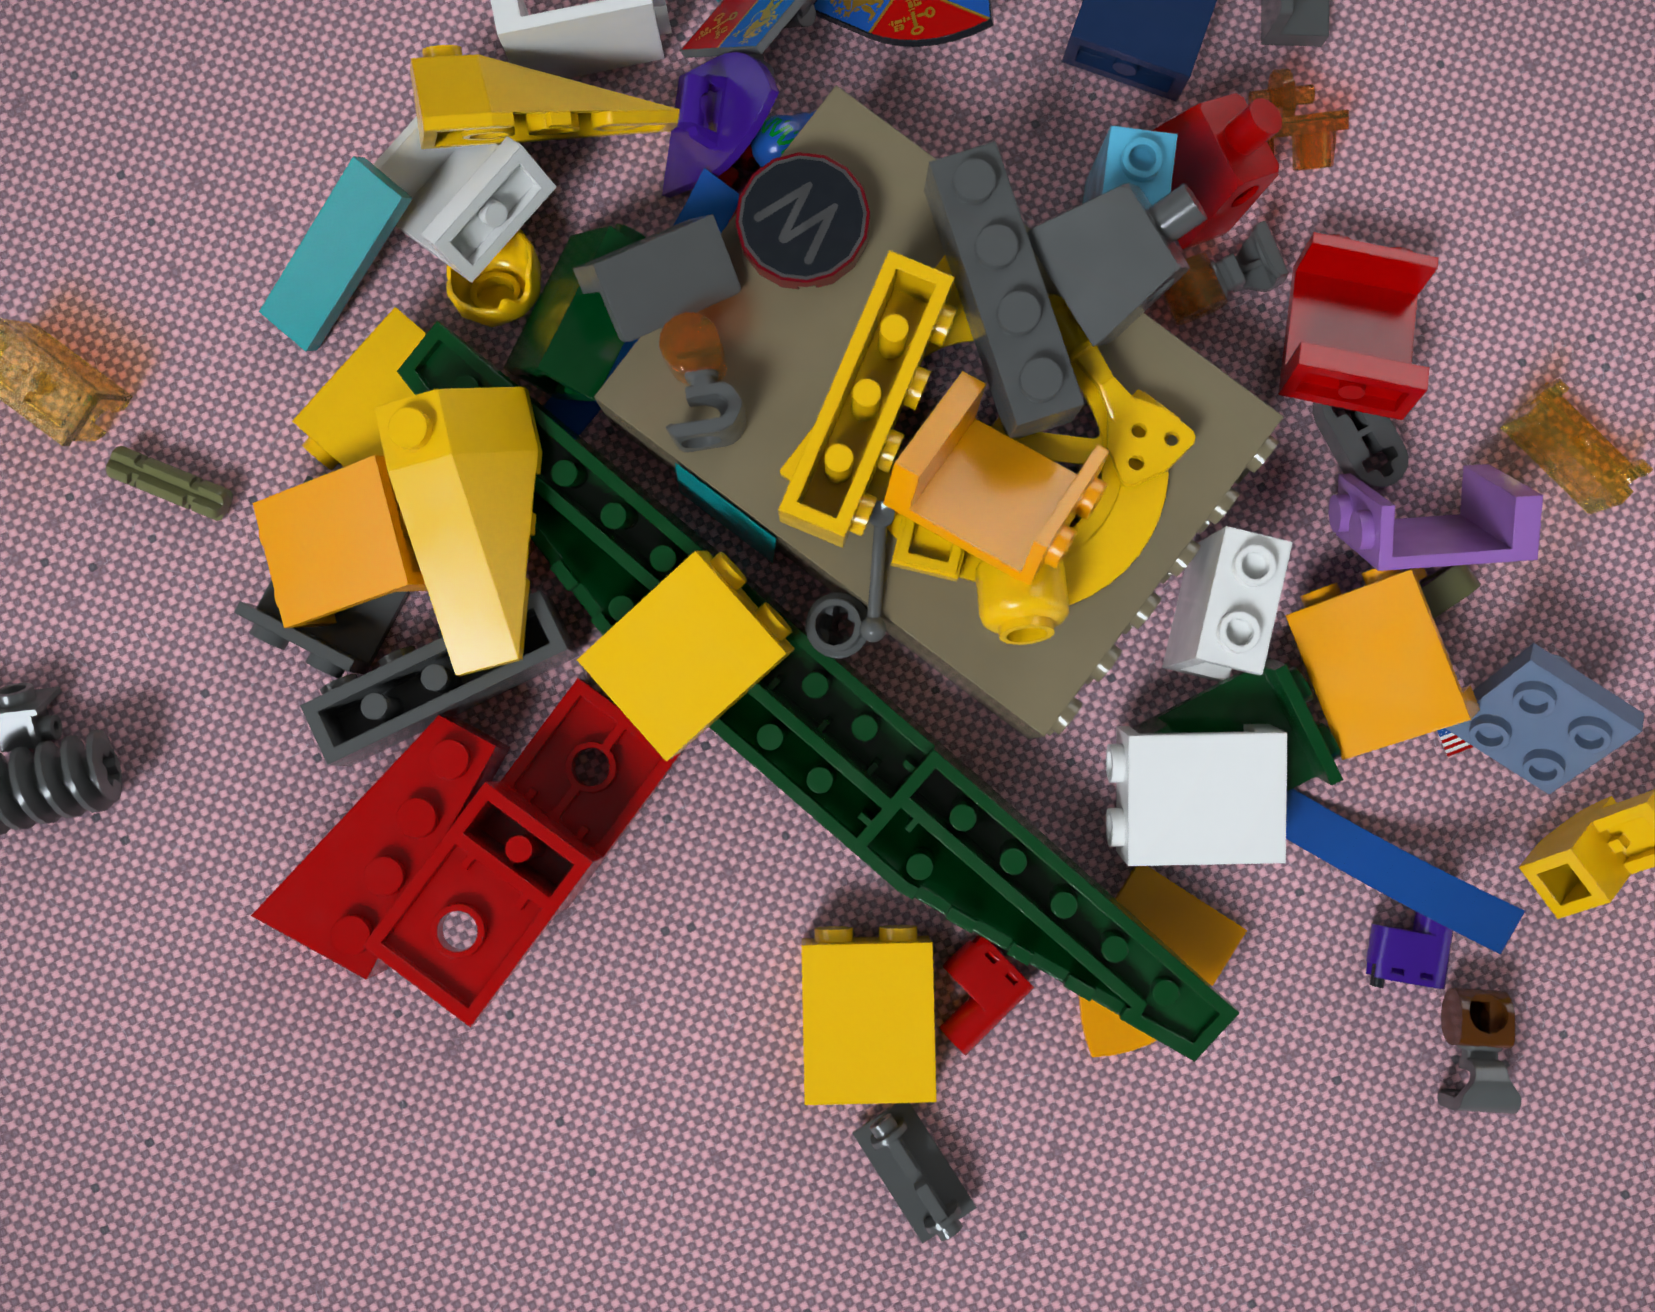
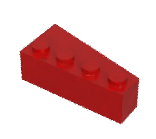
M438 715L251 916L365 980L387 970L389 966L362 945L484 782L493 780L511 747L457 717Z

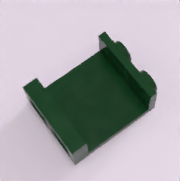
M1266 658L1263 675L1241 671L1132 727L1139 734L1244 732V724H1271L1287 733V791L1314 777L1330 785L1344 780L1334 761L1341 757V751L1335 738L1326 725L1323 723L1316 725L1306 703L1313 700L1308 683L1295 666L1288 669L1287 664L1271 658Z

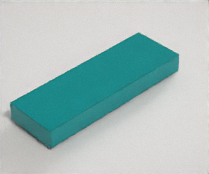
M353 156L259 312L305 352L318 350L413 198L365 157Z

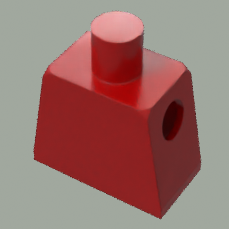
M1234 93L1197 104L1151 130L1178 134L1171 192L1185 183L1193 192L1207 216V220L1177 239L1182 250L1223 236L1229 232L1279 175V163L1267 141L1281 130L1282 118L1278 109L1270 101L1264 98H1257L1247 105L1243 96Z

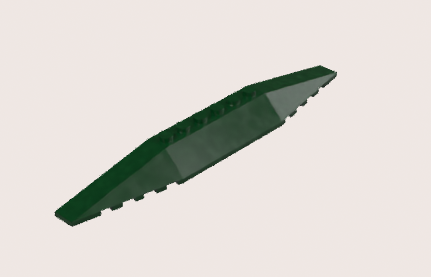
M439 321L435 322L397 370L398 374L415 395L435 389L519 387ZM530 396L542 448L540 475H536L532 510L536 514L535 535L530 536V538L552 565L550 569L567 591L573 592L593 618L591 622L604 635L694 551L708 550L713 557L719 552ZM744 574L747 582L741 589L758 608L764 602H767L782 616L792 630V633L786 639L795 650L711 724L709 728L898 892L912 900L916 898L939 911L950 922L971 934L972 932L979 934L1005 949L1007 954L1027 966L1031 964L1062 982L1063 987L1088 1001L1092 999L1118 1014L1119 1018L1195 1062L1239 1015L1238 1009L989 784L843 658H830L819 653L811 645L806 634V627Z

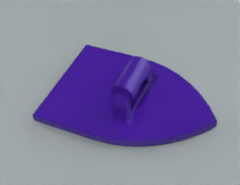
M730 52L717 56L679 76L675 108L680 109L678 126L671 131L662 196L671 198L693 189L704 168L716 177H719L739 159L750 145L770 113L779 94L775 79L761 61L744 53Z

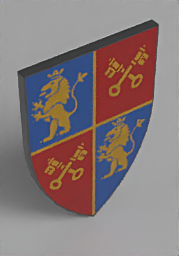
M723 0L681 48L680 52L685 58L717 57L730 52L762 55L783 28L810 27L815 21L816 10L811 0Z

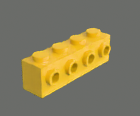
M891 250L888 251L779 506L780 522L841 548L844 547L850 532L862 537L878 500L877 497L867 494V490L876 469L887 473L890 472L905 434L893 430L903 406L916 410L932 371L920 367L929 344L933 343L943 347L957 314L958 308L947 304L955 277Z

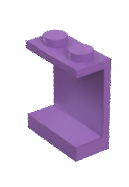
M1490 464L1463 466L1460 514L1395 519V505L1351 473L1338 474V494L1332 495L1329 501V522L1333 532L1378 571L1538 560L1543 495Z

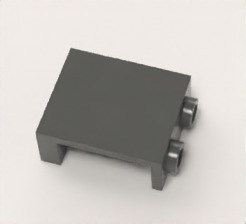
M307 476L304 483L314 478ZM271 580L258 606L240 601L234 613L254 623L249 631L254 637L282 650L286 649L290 641L310 652L305 661L307 664L330 676L341 678L345 670L362 675L369 671L410 592H393L334 613L337 623L329 626L284 628L280 610L275 602L274 587Z

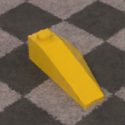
M525 387L435 389L375 406L374 410L387 471L455 675L463 676L523 660L530 580L526 577L530 536L535 535L536 514L532 512L536 475H540L542 448L528 389Z

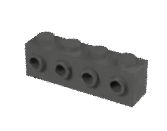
M529 590L523 660L457 676L455 675L440 630L437 632L439 639L418 649L415 646H407L381 658L378 661L381 667L360 677L357 674L346 675L324 685L320 689L321 696L300 705L327 765L351 767L423 732L438 715L454 717L578 657L579 653L553 599L540 590L533 594Z

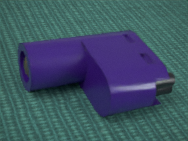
M1416 911L1412 930L1371 923L1366 956V974L1371 975L1369 985L1384 988L1386 979L1445 989L1453 930Z

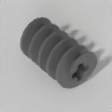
M91 730L87 735L86 747L78 736L69 735L65 736L61 741L60 751L52 741L39 742L36 746L35 754L27 747L14 748L9 755V760L0 753V835L6 834L11 828L23 830L33 827L36 823H55L62 816L66 819L81 817L87 810L92 813L107 811L120 799L122 792L121 767L114 748L103 730Z

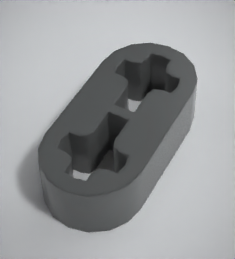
M1313 402L1312 413L1315 423L1343 474L1351 473L1375 491L1385 489L1403 477L1408 468L1409 456L1390 418L1353 411L1351 418L1347 414L1337 417L1333 413L1332 406ZM1369 451L1372 454L1383 452L1386 455L1388 462L1381 467V473L1378 470L1367 472L1364 469L1362 461L1370 456Z

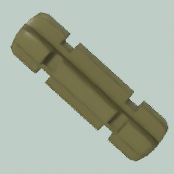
M124 446L116 447L106 464V474L110 478L186 509H191L216 521L222 520L227 515L233 501V493L229 489L208 480L203 481L202 478L154 458H148V456Z

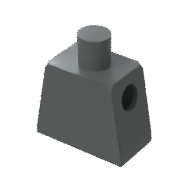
M1126 183L1032 228L1027 232L1033 251L1093 346H1101L1115 340L1189 270L1187 261L1174 241L1207 220V216L1199 201L1185 183L1154 205L1150 204L1139 186Z

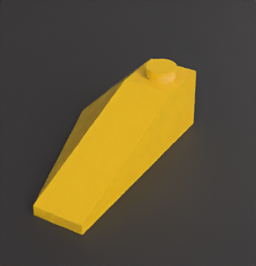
M458 45L429 46L422 49V58H411L410 73L421 149L501 144L507 136L516 142L671 132L678 126L680 109L479 54L462 55V48Z

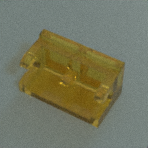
M0 318V400L61 446H70L72 441L92 442L102 438L106 431L95 424L96 420L106 411L115 413L125 410L133 396L35 323Z
M1558 378L1550 383L1542 384L1500 428L1589 515L1623 504L1634 492L1628 485L1637 478L1650 474L1653 468L1644 459L1630 462L1562 396L1570 387L1561 378Z

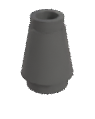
M841 592L826 594L814 602L808 611L805 624L807 637L811 645L819 653L827 657H849L858 652L866 643V640L860 633V625L867 618L868 612L865 606L850 594ZM848 614V619L855 624L852 636L844 635L843 637L839 632L838 624L840 619Z

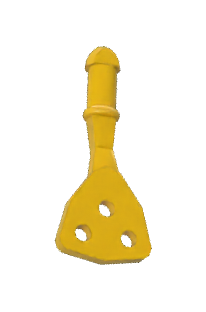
M1048 294L1066 351L1069 353L1070 362L1076 363L1094 383L1107 410V449L1109 450V455L1120 483L1125 487L1133 488L1166 473L1194 445L1196 439L1194 431L1165 407L1133 397L1113 376L1097 346L1091 344L1063 297L1058 294ZM1136 426L1142 427L1145 430V436L1141 438L1135 437L1132 434V429ZM1174 435L1177 437L1178 443L1175 446H1169L1165 443L1164 437ZM1139 459L1143 467L1140 470H1133L1129 465V461Z

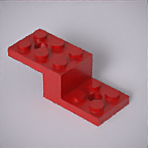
M577 678L501 781L484 782L362 946L466 1025L472 1027L554 917L569 908L681 757L682 753L680 752L670 760L665 761L614 702L583 679ZM590 748L602 751L607 756L610 764L607 778L601 784L595 786L584 784L577 777L575 771V763L578 756ZM453 911L465 912L476 922L477 938L470 948H455L444 937V921Z

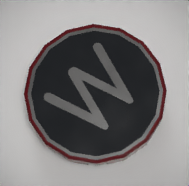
M797 152L772 159L752 174L739 196L735 223L744 256L759 275L783 288L799 289V286L811 287L816 285V288L835 283L857 264L868 243L870 210L864 188L847 167L825 155Z

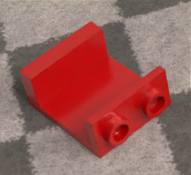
M1313 232L1293 266L1278 395L1403 420L1428 390L1430 367L1412 364L1418 295L1438 269L1439 257L1415 253L1404 247H1386L1356 241L1340 234L1327 235Z

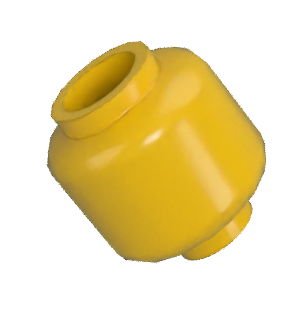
M983 560L977 566L975 577L979 616L986 629L999 634L1000 641L1014 645L1045 641L1055 634L1054 628L1061 625L1069 615L1070 609L1063 560L1056 569L1044 563L1031 585L1009 576Z

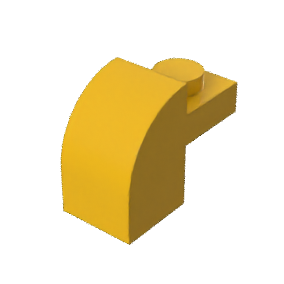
M1655 789L1618 803L1610 796L1588 806L1546 835L1521 863L1519 869L1557 919L1611 903L1631 874L1655 867Z

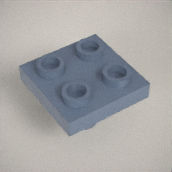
M1532 643L1473 690L1480 710L1471 720L1445 728L1550 795L1640 734L1643 730L1644 713L1571 667V664L1565 658L1551 654L1537 644Z

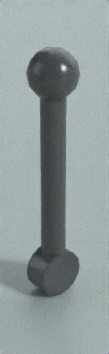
M884 500L876 502L869 520L874 525L868 614L867 618L860 625L862 637L869 642L882 640L887 630L885 622L881 619L887 527L894 521L896 513L893 509L883 504Z

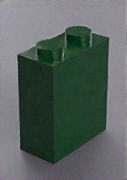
M616 224L614 228L607 226L571 235L503 369L556 399L595 401L594 396L603 386L625 342L619 339L600 292L583 294L573 268L646 237L623 224Z

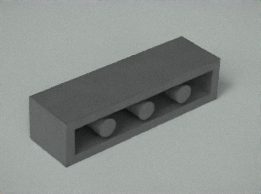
M996 141L930 161L924 193L951 274L955 277L954 283L1005 435L1016 440L1072 422L1084 406V401Z

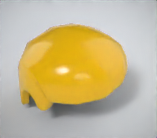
M519 229L472 283L447 265V296L461 316L489 327L502 326L524 316L539 298L541 287V265L534 246L523 231Z

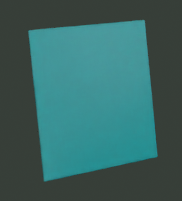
M675 463L679 492L773 563L776 538Z

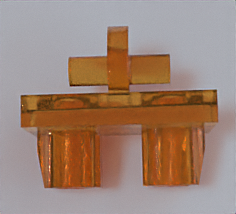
M1274 69L1269 77L1268 88L1250 91L1248 95V105L1257 98H1264L1273 103L1281 115V130L1267 141L1273 154L1274 138L1292 136L1293 170L1333 167L1336 131L1349 129V109L1295 115L1296 105L1314 103L1315 87L1313 84L1296 86L1290 69Z

